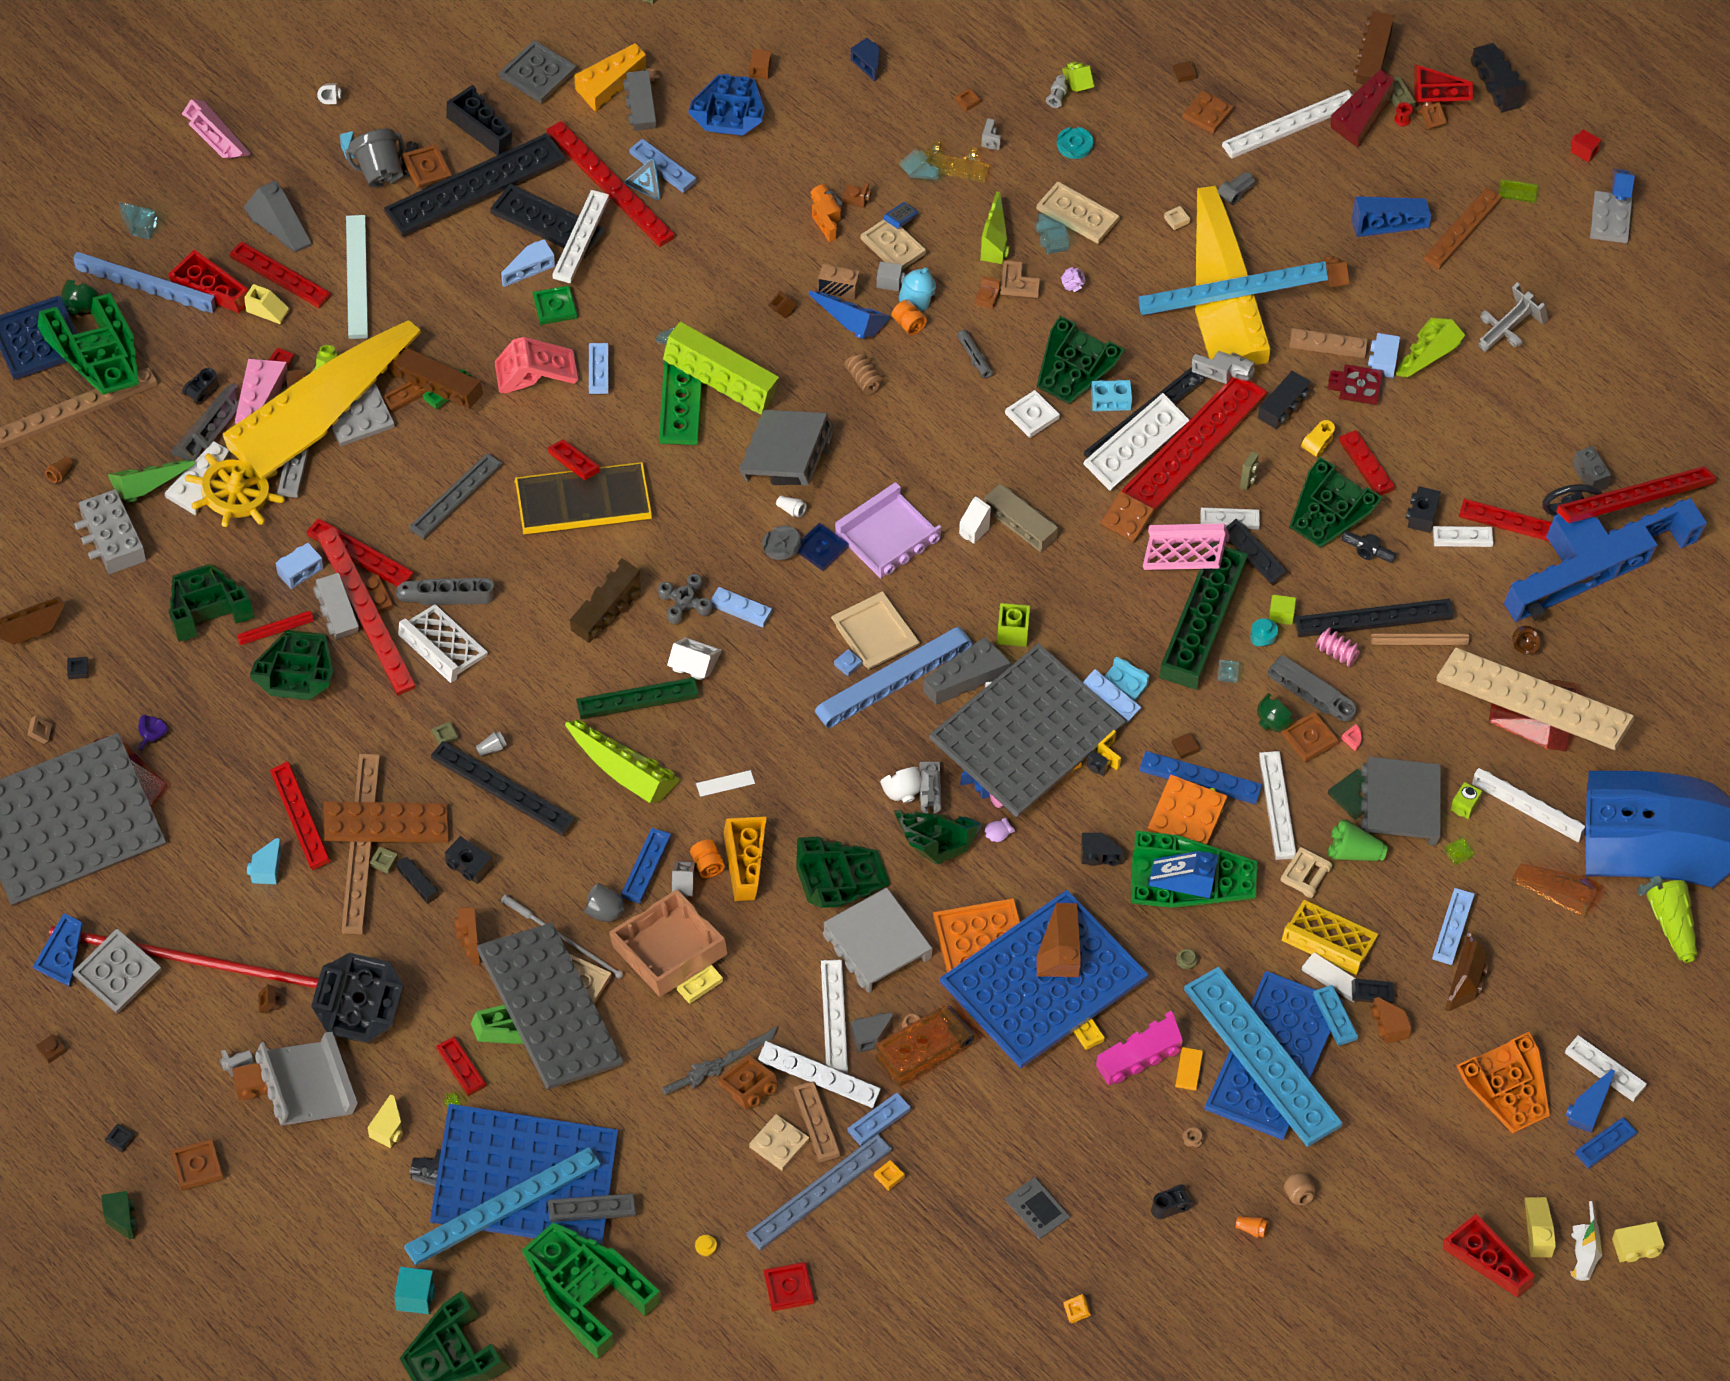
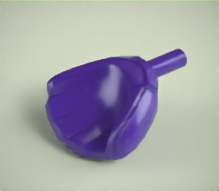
M142 715L139 720L138 729L143 740L137 749L142 751L148 741L154 742L163 737L168 732L167 725L158 718Z

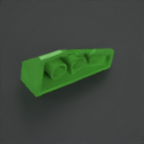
M183 460L162 464L160 468L159 466H147L144 468V471L129 469L110 473L108 476L119 497L125 499L126 502L136 501L138 496L147 494L195 465V462L193 460Z

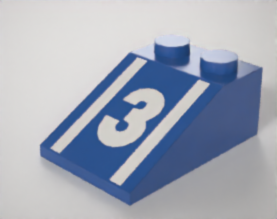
M1195 851L1154 859L1149 886L1210 898L1218 855L1210 852Z

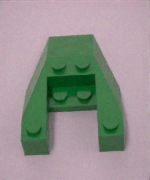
M111 293L93 297L91 313L99 328L75 335L71 334L58 307L39 311L37 326L45 341L102 395L138 386L134 336Z
M554 1222L522 1249V1253L551 1308L580 1343L597 1359L614 1345L613 1333L585 1309L601 1292L611 1285L644 1316L661 1302L660 1291L617 1251L601 1246L592 1239L583 1238L578 1233Z

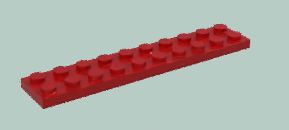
M1231 377L1228 383L1223 385L1121 492L1153 508L1155 512L1267 397V391L1252 381Z

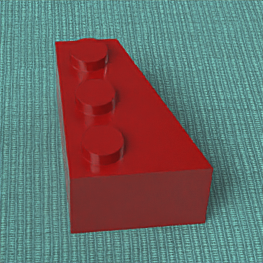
M1414 64L1415 101L1473 100L1472 81Z

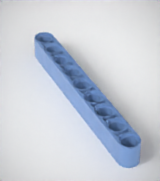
M956 627L822 702L815 709V714L827 728H831L952 660L971 647L973 642L961 627Z

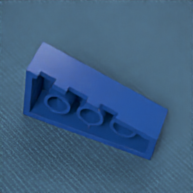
M1355 196L1351 220L1356 237L1429 228L1431 213L1427 200L1422 198Z

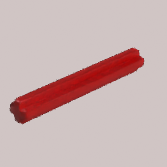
M309 610L237 634V640L240 645L313 622L314 617Z

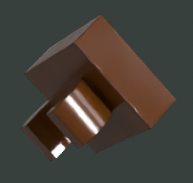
M267 984L258 994L260 1013L267 1014L271 1009L279 1010L282 1007V1003L276 1002V1000L282 997V994L275 992V986Z

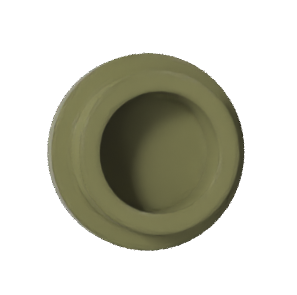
M1183 949L1177 954L1176 962L1183 969H1191L1197 963V956L1192 950Z

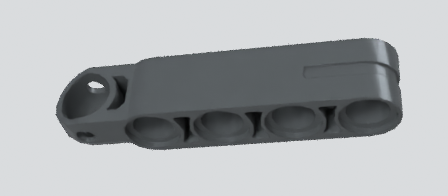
M489 578L424 579L401 583L396 589V596L402 602H420L423 605L488 604L494 600L495 592L494 583Z
M1279 656L1267 670L1270 678L1323 713L1331 714L1343 722L1354 718L1356 707L1350 699L1289 658Z

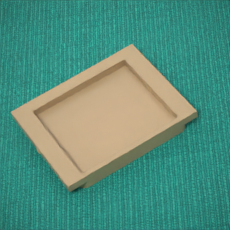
M883 591L831 617L838 631L868 670L919 645V641Z

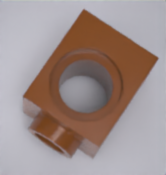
M753 49L750 61V77L768 80L771 67V51Z

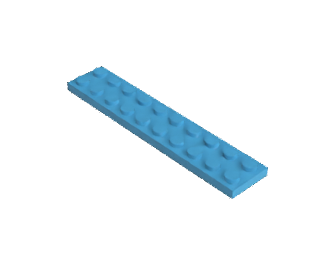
M1219 967L1184 986L1186 994L1306 1147L1342 1127L1341 1120Z

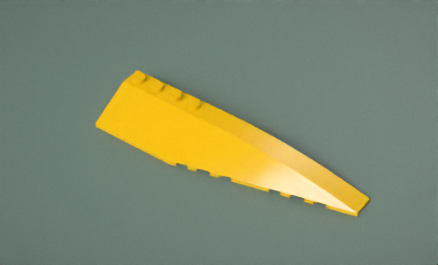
M408 320L360 343L327 362L224 432L223 437L227 449L259 478L264 479L324 437L328 432L327 429L339 421L338 417L351 408L350 404L354 400L357 401L377 380L376 377L380 372H385L388 368L387 365L399 357V352L403 348L406 349L421 333V330Z

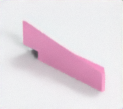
M190 100L182 114L191 120L189 125L222 158L228 159L249 156L251 154L205 101Z

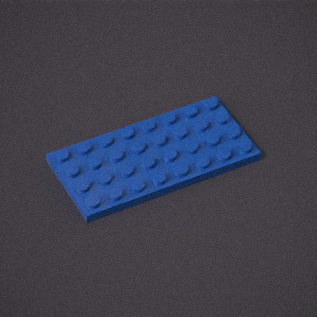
M1265 971L1250 1007L1310 1081L1331 1033L1313 996L1315 989ZM1230 1050L1204 1110L1284 1140L1290 1125Z

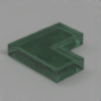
M1358 768L1331 787L1327 793L1354 820L1364 814V812H1361L1363 798L1359 795L1362 782H1364V776H1361V771Z

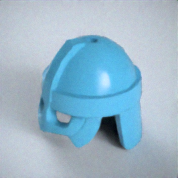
M925 267L908 273L903 279L898 297L899 301L908 299L917 307V311L927 310L931 296H935L936 282L931 275V271Z

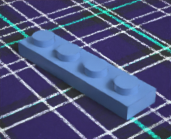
M641 139L630 148V154L643 164L647 163L650 159H655L657 174L684 193L696 183V177L644 139Z

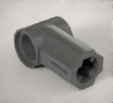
M1243 172L1233 181L1224 182L1218 189V194L1231 205H1235L1241 199L1242 194L1255 185V180L1252 174Z

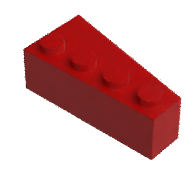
M195 249L168 274L172 283L213 295L216 305L236 313H240L246 308L244 298L248 293V289Z
M1477 1214L1473 1215L1443 1241V1249L1517 1298L1534 1285L1535 1275Z

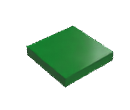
M569 285L532 292L540 325L577 319V312Z

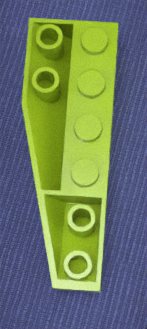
M576 719L575 721L566 722L565 726L600 768L618 783L647 802H660L679 783L680 779L674 775V772L670 769L662 768L656 760L644 757L599 731L590 728L581 720Z

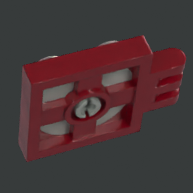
M1345 364L1344 372L1330 371L1327 388L1340 391L1339 399L1377 405L1383 370Z

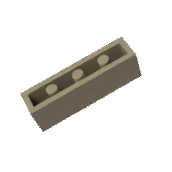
M999 484L984 497V502L991 507L990 514L1042 553L1057 539L1058 527L1055 523L1048 521L1038 510L1030 507L1024 499H1020L1013 494L1011 489Z

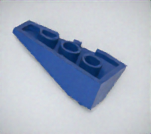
M809 290V295L845 328L855 332L854 336L862 339H865L866 336L874 337L890 318L889 315L874 309L858 307L856 303L841 302V298L820 291Z

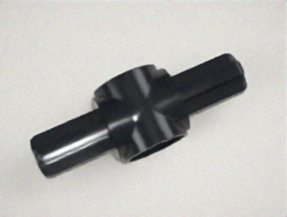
M1345 531L1342 535L1341 540L1357 547L1358 555L1365 560L1379 557L1393 563L1396 559L1397 554L1382 547L1381 540L1373 534L1360 537Z

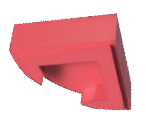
M1357 724L1347 730L1341 737L1355 751L1360 747L1362 740L1361 730Z

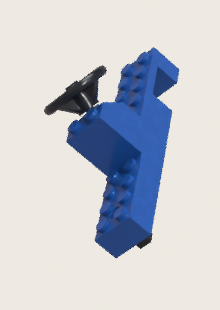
M1575 484L1555 489L1545 496L1542 501V508L1547 514L1555 516L1546 537L1562 560V563L1557 566L1551 565L1541 573L1535 572L1523 581L1517 580L1512 583L1504 605L1515 622L1532 616L1533 620L1537 621L1544 617L1545 609L1648 564L1657 547V543L1653 539L1654 536L1669 530L1682 549L1698 542L1707 522L1692 499L1689 498L1685 501L1679 500L1669 508L1663 507L1656 514L1645 515L1640 521L1635 523L1633 521L1629 522L1624 528L1614 529L1607 534L1597 518L1590 517L1567 523L1556 512L1558 505L1584 499L1582 492L1594 495L1603 494L1598 487ZM1570 493L1561 499V503L1550 504L1558 496Z

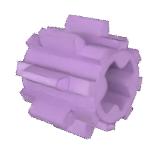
M1071 267L1065 270L1061 277L1062 284L1068 291L1073 290L1076 292L1082 289L1086 282L1085 275L1079 268L1074 269Z

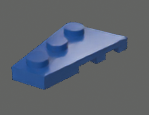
M64 913L33 965V969L70 987L83 923Z

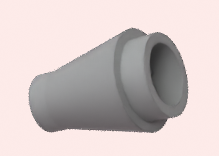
M499 731L497 733L493 732L475 747L479 755L483 756L501 751L507 744Z

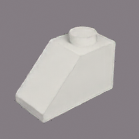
M973 498L960 521L959 534L965 540L975 544L989 530L991 507L979 498Z

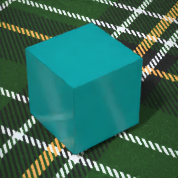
M400 1267L394 1295L396 1310L429 1314L431 1302H433L435 1296L433 1271Z

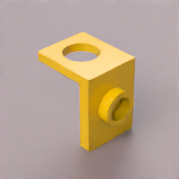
M1113 730L1098 744L1097 754L1108 759L1109 765L1118 770L1121 757L1109 749L1116 739V731Z

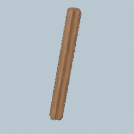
M1372 633L1371 644L1468 645L1469 634Z

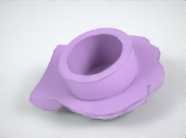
M1005 817L1001 821L989 823L986 826L985 832L986 837L991 841L1000 842L1010 833L1015 832V829Z

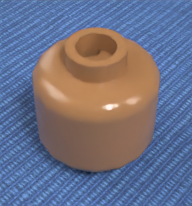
M1292 1174L1284 1184L1285 1193L1295 1205H1306L1312 1201L1315 1195V1187L1305 1174Z

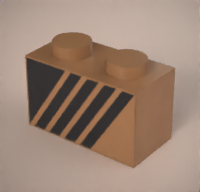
M822 264L818 278V291L829 295L855 299L859 287V271Z

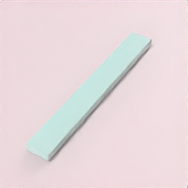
M365 215L346 216L349 339L368 338Z

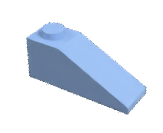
M545 239L528 245L501 273L503 287L555 267L554 254Z

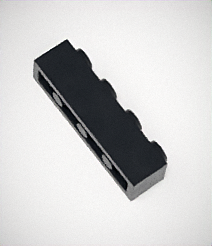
M406 856L396 863L399 873L427 904L438 898V889L435 885L432 886L428 877H424L420 868H416L413 860H409Z

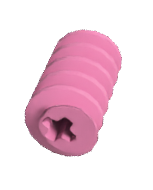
M1329 627L1321 634L1315 648L1319 647L1321 652L1326 651L1328 656L1333 654L1335 660L1340 658L1342 664L1347 662V666L1351 667L1360 654V650H1357L1358 643L1350 646L1351 639L1344 642V635L1338 639V632L1335 631L1331 635V628Z

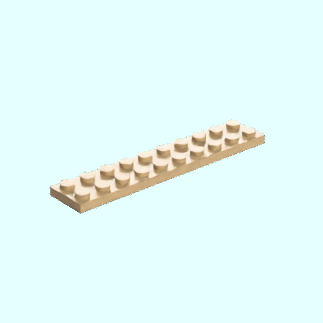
M1458 648L1454 649L1436 677L1439 683L1613 750H1616L1634 721V715Z

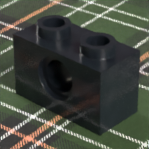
M1418 486L1417 492L1412 493L1410 504H1413V506L1407 510L1405 518L1409 520L1407 528L1431 532L1441 491Z
M461 836L445 852L446 865L451 870L460 872L466 880H472L476 884H479L493 868L492 856Z

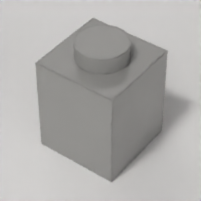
M880 262L876 288L899 291L900 284L903 283L905 273H902V265Z

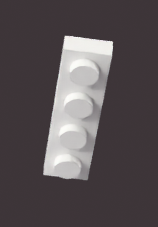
M1579 1035L1565 1050V1054L1599 1078H1602L1611 1069L1615 1070L1610 1086L1633 1102L1646 1088L1647 1084Z

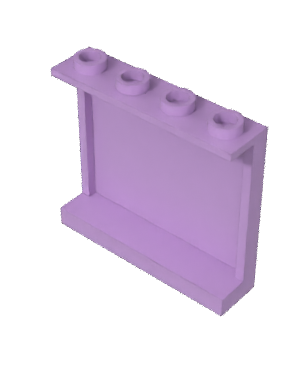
M896 482L837 521L835 526V534L880 579L885 575L893 573L897 567L906 564L910 558L916 554H921L926 547L937 543L941 538V526L933 527L900 494L901 487Z

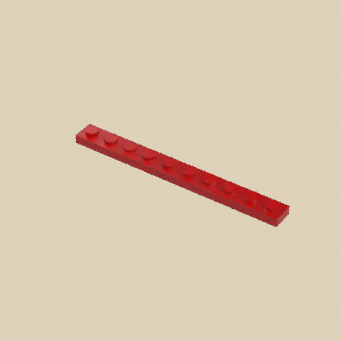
M562 121L546 129V133L606 194H609V197L659 248L675 239L674 233Z
M1703 466L1558 505L1556 512L1567 523H1572L1715 483L1717 477Z
M335 526L316 534L335 574L339 573L348 600L396 695L399 696L415 689V684Z

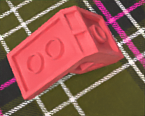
M527 337L513 339L494 361L499 392L505 394L534 385L541 376L572 384L578 381L573 349Z

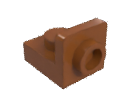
M1432 102L1425 103L1418 111L1419 115L1423 114L1428 130L1447 123L1440 102L1435 104Z
M865 182L863 188L847 184L842 203L864 208L866 201H869L872 191L869 190V183Z
M983 276L980 289L975 298V304L993 309L1000 293V280Z

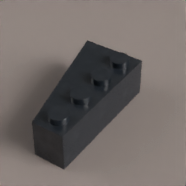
M1494 43L1474 48L1471 64L1473 67H1476L1480 80H1483L1487 92L1493 97L1495 106H1498L1501 113L1521 108L1526 82L1518 79L1520 75L1517 71H1512L1510 62L1504 61V55Z
M471 85L447 101L446 118L494 154L499 155L506 152L512 147L511 129L501 117H497L492 106H488L482 94H478L477 88Z

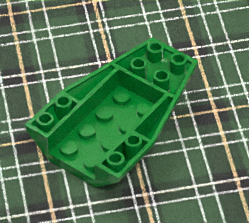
M1135 831L1130 883L1131 904L1175 908L1256 898L1257 861L1178 835ZM1195 851L1210 852L1218 855L1210 898L1149 886L1154 859Z

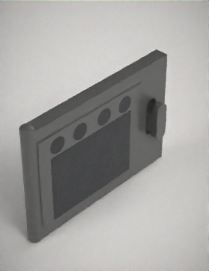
M1035 1177L1005 1198V1201L1038 1239H1041L1070 1218V1215L1065 1212Z

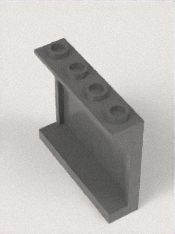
M763 410L761 417L758 419L757 428L752 434L751 443L746 449L745 458L740 464V473L745 481L748 482L751 475L798 477L802 485L809 486L833 426L828 414Z
M1368 757L1366 763L1362 764L1361 776H1364V782L1361 785V794H1364V800L1362 799L1361 812H1364V818L1362 817L1360 828L1367 833L1427 838L1428 845L1436 846L1440 838V764Z

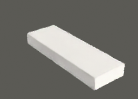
M1201 508L1200 524L1225 523L1227 527L1232 521L1237 519L1246 529L1259 530V510Z
M1433 526L1434 546L1492 547V527Z
M1313 952L1302 966V971L1326 986L1333 985L1337 993L1352 1001L1351 981L1356 978Z

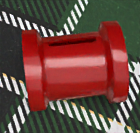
M1402 102L1396 107L1397 114L1394 121L1398 126L1405 127L1411 122L1410 115L1413 108L1409 103Z

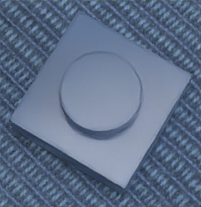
M848 649L834 661V666L849 677L862 666V660Z

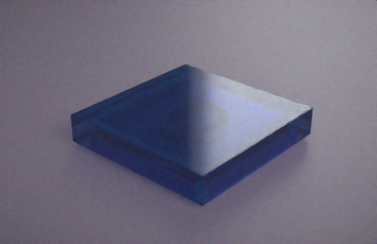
M819 522L801 539V547L797 553L824 572L849 548V543Z

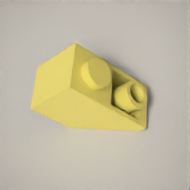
M255 284L252 285L244 298L248 313L278 324L282 323L289 312V308L271 290Z

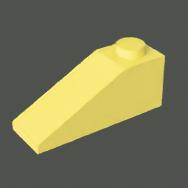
M1525 1197L1530 1257H1552L1556 1245L1554 1226L1547 1198Z

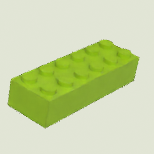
M679 322L668 336L663 360L669 364L676 366L685 373L699 379L702 383L708 384L718 392L724 393L734 401L747 406L752 411L761 415L763 410H766L772 402L779 379L775 374L682 322Z

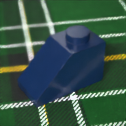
M865 38L851 48L850 60L872 80L876 81L878 77L879 47L869 38Z

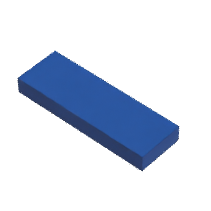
M1622 1117L1577 1149L1575 1155L1590 1169L1637 1135V1131Z

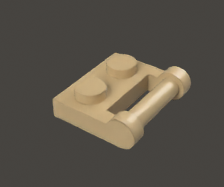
M1300 847L1281 876L1280 881L1303 892L1306 897L1313 898L1316 893L1315 889L1326 872L1331 870L1332 864ZM1314 865L1319 867V870L1309 885L1304 883Z

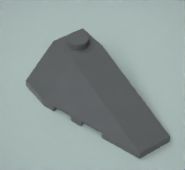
M275 180L259 187L244 206L251 220L256 225L259 224L265 228L267 233L276 236L279 242L294 253L312 246L277 181Z

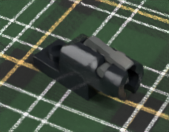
M437 1149L434 1160L432 1158L414 1157L410 1168V1178L435 1187L441 1150Z

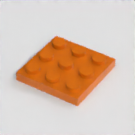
M1170 775L1148 826V831L1178 835L1208 845L1227 801V795Z

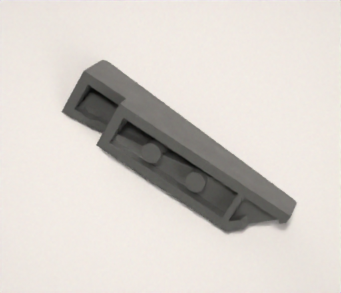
M235 383L227 386L170 451L172 455L184 460L195 461L202 447L205 449L210 446L238 409L239 401H236L235 389L237 385Z

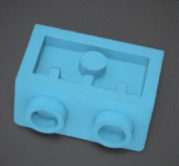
M1115 657L1113 666L1104 676L1134 702L1139 699L1149 684V675L1144 670L1138 669L1128 661Z

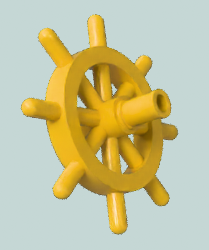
M207 453L205 459L211 466L205 471L203 477L191 474L185 475L187 482L201 485L203 498L193 502L191 507L199 509L208 505L212 510L223 515L221 523L223 527L229 526L231 517L242 518L250 515L258 524L262 525L265 519L258 511L262 509L266 500L276 503H283L285 501V498L281 495L268 493L269 485L267 479L276 476L277 470L261 479L240 460L217 462L212 454ZM243 475L249 477V479L244 480ZM217 476H220V478H221L224 482L216 481V480H213V479H214L215 477H217ZM256 484L259 490L251 489L248 487ZM211 487L221 489V491L213 493ZM246 496L255 497L256 499L250 502ZM224 497L228 498L227 503L220 499ZM239 500L242 504L236 505L235 501Z

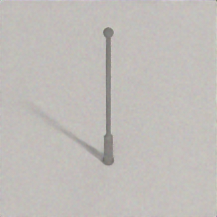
M508 894L502 897L501 903L506 904L527 919L531 918L541 926L546 924L535 917L532 911L510 898ZM558 932L561 939L613 972L617 978L623 977L621 970L617 971Z

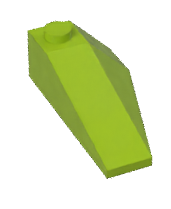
M996 191L992 208L989 211V218L986 220L982 234L980 260L1003 264L1004 257L1008 258L1010 246H1007L1000 192Z
M1430 318L1419 331L1417 343L1411 345L1410 349L1412 352L1404 357L1395 374L1401 377H1409L1458 347L1465 334L1452 319Z

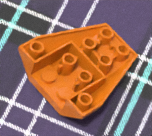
M1530 1032L1518 1036L1487 1053L1456 1065L1466 1086L1512 1133L1550 1116L1540 1053Z

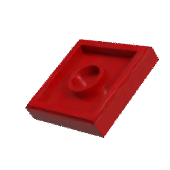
M806 1262L763 1270L772 1312L814 1304Z

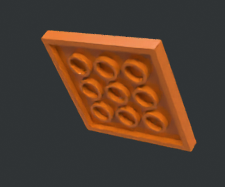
M1014 898L933 912V920L947 973L1020 923Z

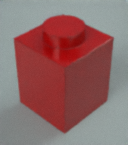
M1583 129L1571 139L1570 143L1572 146L1570 152L1589 163L1599 152L1601 139Z

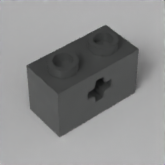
M1591 446L1577 451L1572 466L1585 485L1598 487L1601 491L1608 489L1611 474L1594 447Z

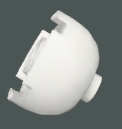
M910 767L897 771L896 775L892 776V778L890 775L886 776L880 783L885 794L890 799L895 801L902 800L903 803L913 801L915 799L914 795L920 791L921 774L918 767Z

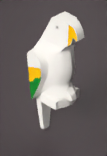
M1592 1201L1589 1202L1591 1224L1573 1226V1233L1571 1234L1576 1239L1575 1254L1578 1261L1574 1271H1571V1275L1579 1281L1590 1280L1596 1263L1602 1257L1599 1227Z

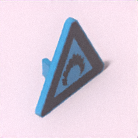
M650 159L625 180V185L658 200L661 196L655 159Z

